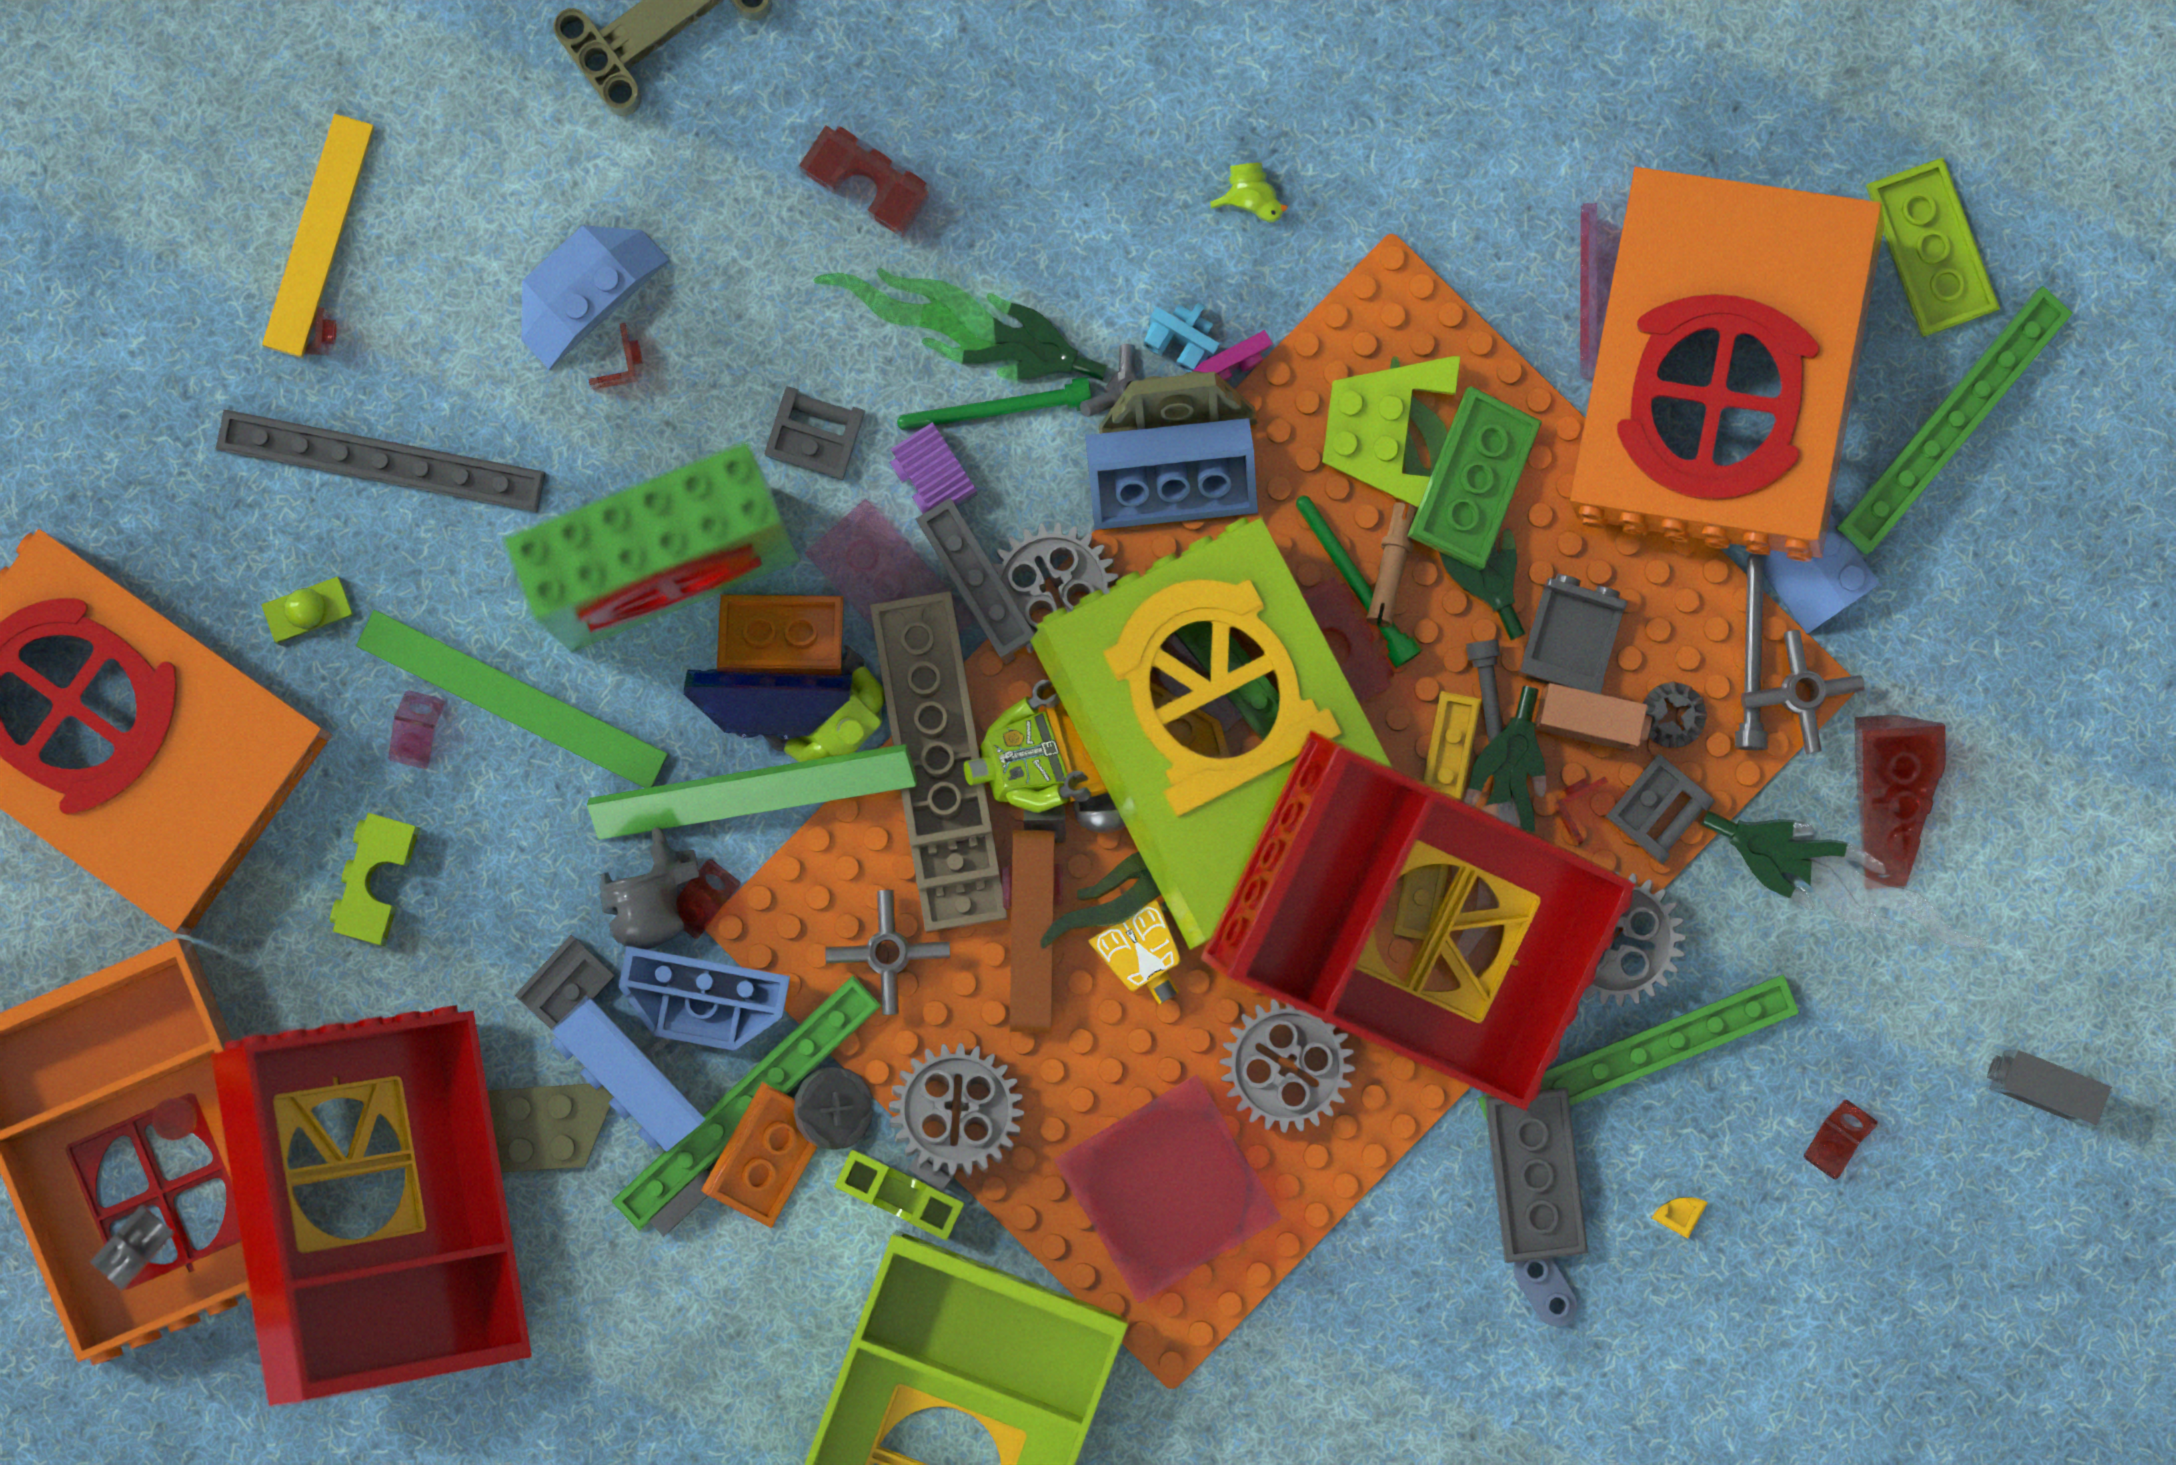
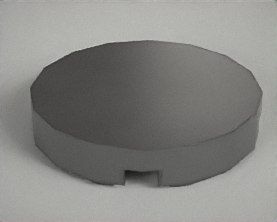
M826 1067L814 1071L802 1082L795 1096L794 1116L797 1128L808 1142L818 1148L837 1150L853 1146L866 1134L872 1122L873 1110H870V1099H872L870 1088L861 1076L850 1069Z

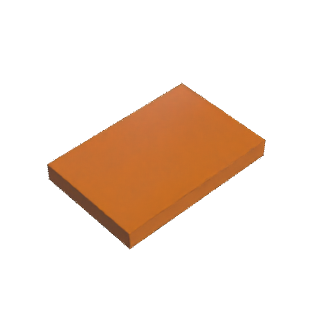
M720 594L717 674L841 675L843 596Z
M762 1081L701 1191L772 1228L817 1149V1146L808 1142L797 1128L794 1116L795 1099Z

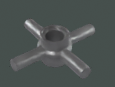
M1800 630L1784 632L1791 673L1783 680L1779 688L1742 693L1743 709L1782 704L1788 711L1799 715L1805 753L1822 752L1815 711L1822 705L1825 697L1864 691V679L1862 675L1823 680L1819 674L1807 670ZM1797 682H1801L1809 688L1810 699L1808 702H1804L1797 697L1795 692Z
M894 890L877 891L879 932L870 938L867 945L825 947L826 964L868 962L874 971L881 974L882 1015H898L897 973L905 968L909 960L950 958V941L908 943L900 933L895 931ZM884 941H893L899 947V957L892 964H882L877 959L876 950Z

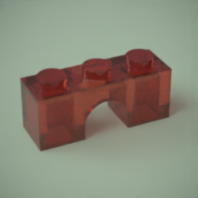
M825 125L799 164L801 173L833 194L837 192L841 184L849 177L862 175L870 178L877 186V194L867 209L869 217L903 238L930 198L929 192L924 189L927 183L908 170L902 175L890 167L893 161L880 151L872 148L868 153L856 145L858 138L846 129L838 126L834 131Z
M1335 576L1301 593L1321 632H1335L1341 635L1347 642L1349 649L1348 659L1339 667L1359 705L1389 690L1392 687L1389 679L1394 677V673L1385 656L1377 657L1372 649L1370 642L1374 641L1375 637L1366 620L1363 618L1358 621L1350 606L1356 604V601L1346 582L1338 584Z

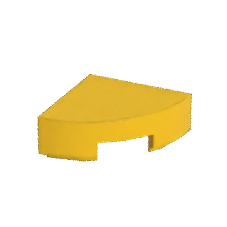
M1693 1197L1675 1198L1661 1205L1654 1212L1651 1219L1688 1239L1708 1202Z

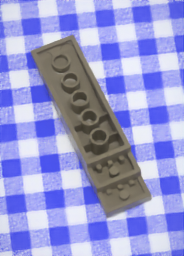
M947 591L872 604L870 609L893 746L907 744L917 776L916 786L901 789L925 932L928 934L1008 920L985 784L969 785L964 774V762L978 759L980 755L952 593Z

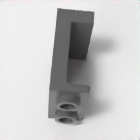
M1557 574L1556 579L1548 578L1545 581L1517 676L1547 685L1552 683L1601 694L1605 681L1603 680L1622 614L1626 609L1628 601L1619 599L1620 592L1614 589L1597 586L1596 590L1592 591L1579 587L1581 580Z

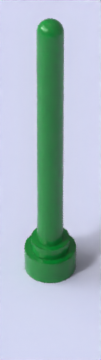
M1089 378L1072 379L1071 384H1065V389L903 414L898 417L897 425L901 430L906 431L924 428L932 422L937 426L1068 405V409L1076 408L1077 411H1081V402L1092 398Z
M1305 495L1298 497L1296 500L1297 509L1366 611L1369 612L1374 593L1312 500ZM1380 610L1376 626L1388 642L1386 645L1389 651L1387 656L1397 669L1419 655L1423 649L1415 637L1410 638L1406 632L1402 634L1394 621L1391 627H1380L1384 612Z

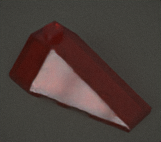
M1896 714L1854 717L1855 763L1864 887L1866 889L1906 886L1920 846V836L1927 814H1930L1934 803L1933 796L1939 778L1942 779L1946 767L1945 724ZM1878 875H1889V876H1887V877H1880V876H1878Z

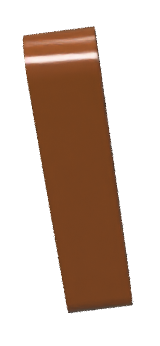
M1013 830L1010 1032L1051 1033L1055 830Z

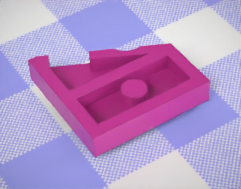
M1263 330L1203 361L1193 371L1203 373L1214 371L1223 380L1228 381L1233 377L1232 372L1240 368L1244 373L1263 362L1264 359L1261 354L1273 343L1266 331Z

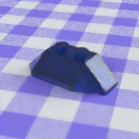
M688 669L684 682V695L723 732L733 733L743 738H752L759 734L777 735L783 739L809 736L850 700L852 689V675L849 674L817 675Z

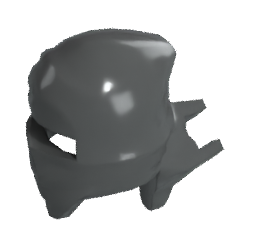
M659 827L652 829L654 843L651 846L650 852L654 865L651 872L640 876L619 879L614 882L608 872L600 874L599 888L601 890L602 912L617 915L609 923L612 937L624 947L652 949L673 939L684 930V922L679 917L676 906L678 897L676 887L685 881L699 876L698 861L695 850L674 851L668 845L666 837Z

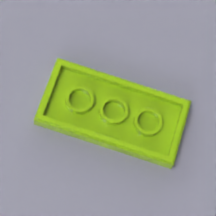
M1943 157L1866 184L1865 187L1870 201L1881 202L1885 224L1883 235L1922 338L2000 310Z

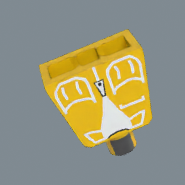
M1156 899L1088 940L1095 952L1131 993L1146 984L1160 1005L1180 992L1169 975L1168 970L1180 964L1181 959Z

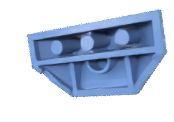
M582 225L522 280L521 340L550 370L670 260L642 230Z
M626 946L619 988L653 1036L736 1051L783 1017L790 976Z

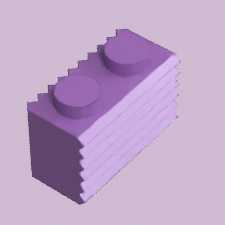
M933 422L891 449L895 459L889 463L902 483L909 479L917 490V493L911 497L922 514L949 498L952 499L958 508L978 495L976 488Z

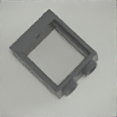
M2018 1049L2004 1050L2002 1057L1995 1055L1987 1073V1078L1992 1080L1989 1089L2081 1126L2098 1125L2112 1086Z

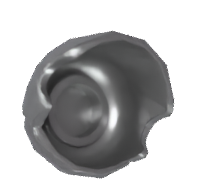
M1109 793L1089 797L1086 801H1074L1076 820L1082 827L1092 832L1109 834L1126 826Z

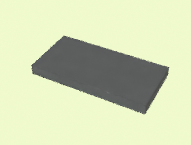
M1568 1088L1540 1090L1539 1095L1534 1101L1530 1102L1526 1111L1494 1096L1484 1097L1504 1262L1513 1263L1588 1253Z

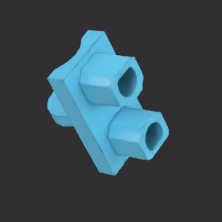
M1198 302L1192 311L1178 304L1173 312L1174 316L1156 306L1149 319L1148 326L1150 327L1143 346L1153 353L1162 356L1171 340L1179 343L1185 348L1178 358L1176 365L1188 373L1192 372L1203 361L1215 356L1220 343L1205 335L1209 334L1214 324L1201 317L1206 306Z

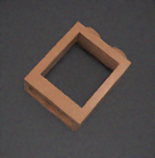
M1549 683L1541 693L1534 730L1630 752L1639 746V743L1642 744L1643 740L1647 741L1652 716L1645 715L1647 705Z

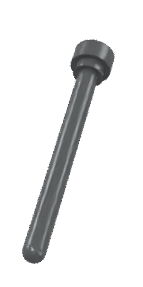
M1753 553L1747 559L1744 693L1761 690L1764 559L1762 555ZM1760 707L1744 709V723H1739V731H1735V749L1750 751L1768 749V732L1764 731V724L1760 723Z
M1498 639L1466 644L1468 660H1472L1473 668H1478L1488 743L1503 730L1494 665L1498 664L1497 656H1500ZM1511 795V801L1497 803L1499 818L1517 826L1514 800Z

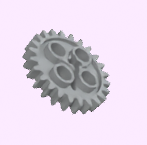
M1056 523L1053 533H1047L1044 524H1039L1038 535L1034 537L1027 528L1023 529L1025 541L1020 543L1015 538L1010 537L1011 552L1009 553L1002 549L997 550L998 557L1003 563H991L1034 634L1038 631L1036 627L1038 624L1031 619L1033 612L1040 608L1048 609L1051 612L1057 610L1051 593L1049 591L1046 592L1045 580L1035 563L1036 558L1043 559L1053 585L1059 589L1062 605L1068 613L1073 611L1074 606L1068 600L1075 592L1082 591L1090 594L1102 589L1105 595L1109 593L1110 588L1108 587L1115 585L1116 581H1118V574L1107 573L1114 567L1113 559L1100 560L1105 553L1103 544L1091 549L1093 537L1090 533L1080 541L1076 526H1073L1068 535L1062 533L1060 523ZM1065 555L1072 558L1074 563L1068 570L1059 571L1052 567L1053 560L1058 556ZM1023 572H1030L1035 575L1036 581L1030 587L1022 588L1014 583L1017 575ZM1029 643L1027 644V652L1031 653L1034 648Z
M1634 873L1628 879L1636 884L1633 890V900L1628 910L1621 914L1614 929L1615 934L1618 933L1619 928H1624L1623 935L1632 939L1654 943L1655 949L1649 951L1623 944L1619 947V951H1615V944H1611L1605 951L1603 961L1596 966L1597 972L1593 983L1585 991V998L1587 999L1593 997L1597 991L1601 992L1600 1001L1603 1005L1608 1003L1611 995H1615L1616 1002L1620 1007L1624 1006L1626 995H1630L1635 1004H1640V992L1643 990L1651 997H1656L1653 984L1658 982L1668 987L1670 984L1664 976L1665 972L1679 973L1680 971L1671 962L1673 957H1685L1683 951L1675 948L1677 942L1687 940L1686 935L1675 933V928L1682 925L1685 921L1683 918H1671L1670 916L1678 907L1677 903L1673 902L1666 905L1662 903L1667 894V891L1664 889L1654 895L1651 894L1653 881L1650 879L1641 887H1638V878ZM1648 912L1654 917L1655 927L1650 934L1645 936L1638 935L1634 930L1633 921L1638 914ZM1631 953H1640L1645 959L1643 972L1636 976L1628 975L1624 969V960Z
M1272 999L1270 1004L1271 1012L1266 1013L1258 1004L1255 1006L1257 1015L1255 1020H1252L1245 1014L1241 1016L1246 1026L1244 1030L1231 1027L1230 1031L1237 1038L1236 1043H1223V1047L1232 1052V1057L1220 1060V1064L1231 1067V1073L1222 1076L1221 1081L1234 1082L1235 1087L1226 1095L1227 1097L1240 1095L1242 1100L1236 1110L1241 1111L1249 1106L1252 1109L1249 1118L1251 1123L1262 1115L1265 1117L1264 1129L1269 1130L1274 1120L1279 1121L1281 1132L1286 1133L1289 1121H1294L1300 1132L1304 1129V1119L1309 1118L1315 1126L1320 1125L1318 1112L1322 1111L1330 1117L1334 1115L1329 1105L1331 1100L1337 1103H1344L1345 1100L1337 1091L1339 1087L1351 1088L1352 1084L1342 1077L1343 1073L1355 1071V1067L1344 1064L1343 1058L1350 1056L1354 1052L1352 1049H1341L1340 1043L1348 1037L1347 1033L1335 1036L1332 1031L1336 1026L1330 1023L1325 1024L1321 1019L1301 1010H1295L1294 1007L1287 1004L1285 1009H1280L1277 1001ZM1276 1025L1287 1026L1293 1034L1291 1044L1284 1049L1275 1047L1269 1039V1033ZM1256 1044H1263L1282 1058H1287L1290 1054L1296 1057L1294 1061L1295 1067L1318 1080V1087H1312L1290 1072L1284 1077L1278 1073L1281 1066L1257 1051L1255 1048ZM1312 1047L1321 1048L1327 1055V1064L1320 1071L1310 1070L1304 1062L1306 1052ZM1255 1059H1261L1269 1065L1270 1075L1263 1083H1254L1247 1076L1248 1064ZM1289 1082L1299 1083L1305 1091L1304 1100L1297 1106L1287 1105L1282 1099V1089Z
M959 1043L956 1054H950L947 1046L942 1044L939 1057H935L927 1049L925 1050L926 1063L922 1064L915 1058L911 1059L910 1065L914 1073L911 1074L901 1070L899 1078L905 1086L893 1085L892 1094L901 1099L889 1102V1110L900 1114L890 1119V1127L902 1128L895 1135V1142L903 1143L908 1141L909 1144L904 1151V1155L909 1157L917 1152L919 1154L918 1168L923 1167L928 1161L932 1162V1172L935 1176L939 1173L942 1166L948 1167L950 1179L954 1178L957 1168H963L966 1177L970 1178L972 1165L976 1164L984 1173L987 1172V1159L991 1158L998 1164L1002 1162L999 1148L1011 1151L1013 1143L1007 1135L1019 1136L1021 1131L1020 1127L1011 1122L1022 1120L1024 1111L1013 1108V1106L1022 1103V1094H1010L1017 1086V1079L1004 1081L1003 1078L1007 1073L1008 1066L1005 1064L994 1069L995 1055L992 1053L984 1061L979 1059L980 1047L978 1046L974 1048L971 1055H965L963 1043ZM959 1075L962 1077L960 1103L962 1112L959 1121L958 1145L952 1146L950 1144L952 1112L950 1110L953 1103L954 1078ZM932 1081H940L947 1086L948 1092L942 1097H933L927 1093L925 1087ZM973 1084H981L989 1090L990 1094L983 1100H975L968 1095L967 1089ZM936 1121L944 1126L946 1132L939 1138H931L924 1133L923 1126L928 1122ZM978 1124L985 1128L987 1135L982 1140L974 1141L965 1135L964 1130L969 1125Z

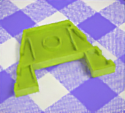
M1451 356L1334 380L1330 398L1323 464L1419 508L1431 477L1403 474L1413 391L1456 395L1461 361L1460 356Z

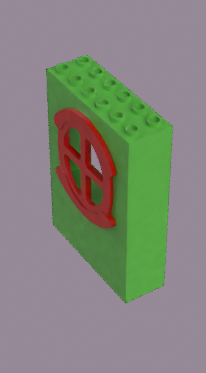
M747 441L503 538L534 619L570 652L800 561L771 487Z

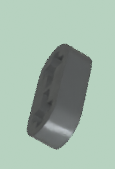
M708 1168L650 1220V1223L663 1237L708 1197V1195L701 1191L711 1173Z

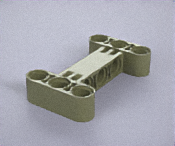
M642 0L600 31L596 29L584 12L576 8H567L555 17L553 23L554 32L561 46L606 107L613 114L628 116L639 108L641 93L635 80L627 70L724 0ZM730 0L739 14L751 21H759L765 18L772 8V0H763L755 8L745 6L742 3L743 0ZM569 23H582L584 30L579 37L570 39L563 35L564 28ZM602 54L608 57V63L604 69L592 71L587 68L588 60L593 55ZM620 86H626L632 90L631 98L622 104L613 102L611 100L612 92Z

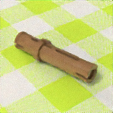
M1395 503L1393 505L1388 536H1384L1382 539L1381 548L1384 552L1369 612L1366 616V621L1372 625L1377 624L1380 610L1384 611L1380 627H1391L1393 623L1392 619L1408 555L1412 554L1414 548L1408 533L1418 508L1409 504L1406 520H1402L1405 503Z

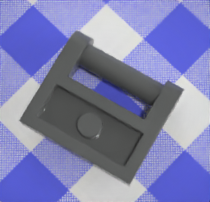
M787 386L764 455L843 480L865 410L857 407L849 410L798 394L799 389ZM793 409L846 425L843 436L790 420Z
M1659 753L1605 818L1640 846L1651 858L1663 865L1670 856L1668 851L1702 810L1708 811L1715 801ZM1683 791L1690 800L1657 840L1654 841L1646 833L1680 792Z

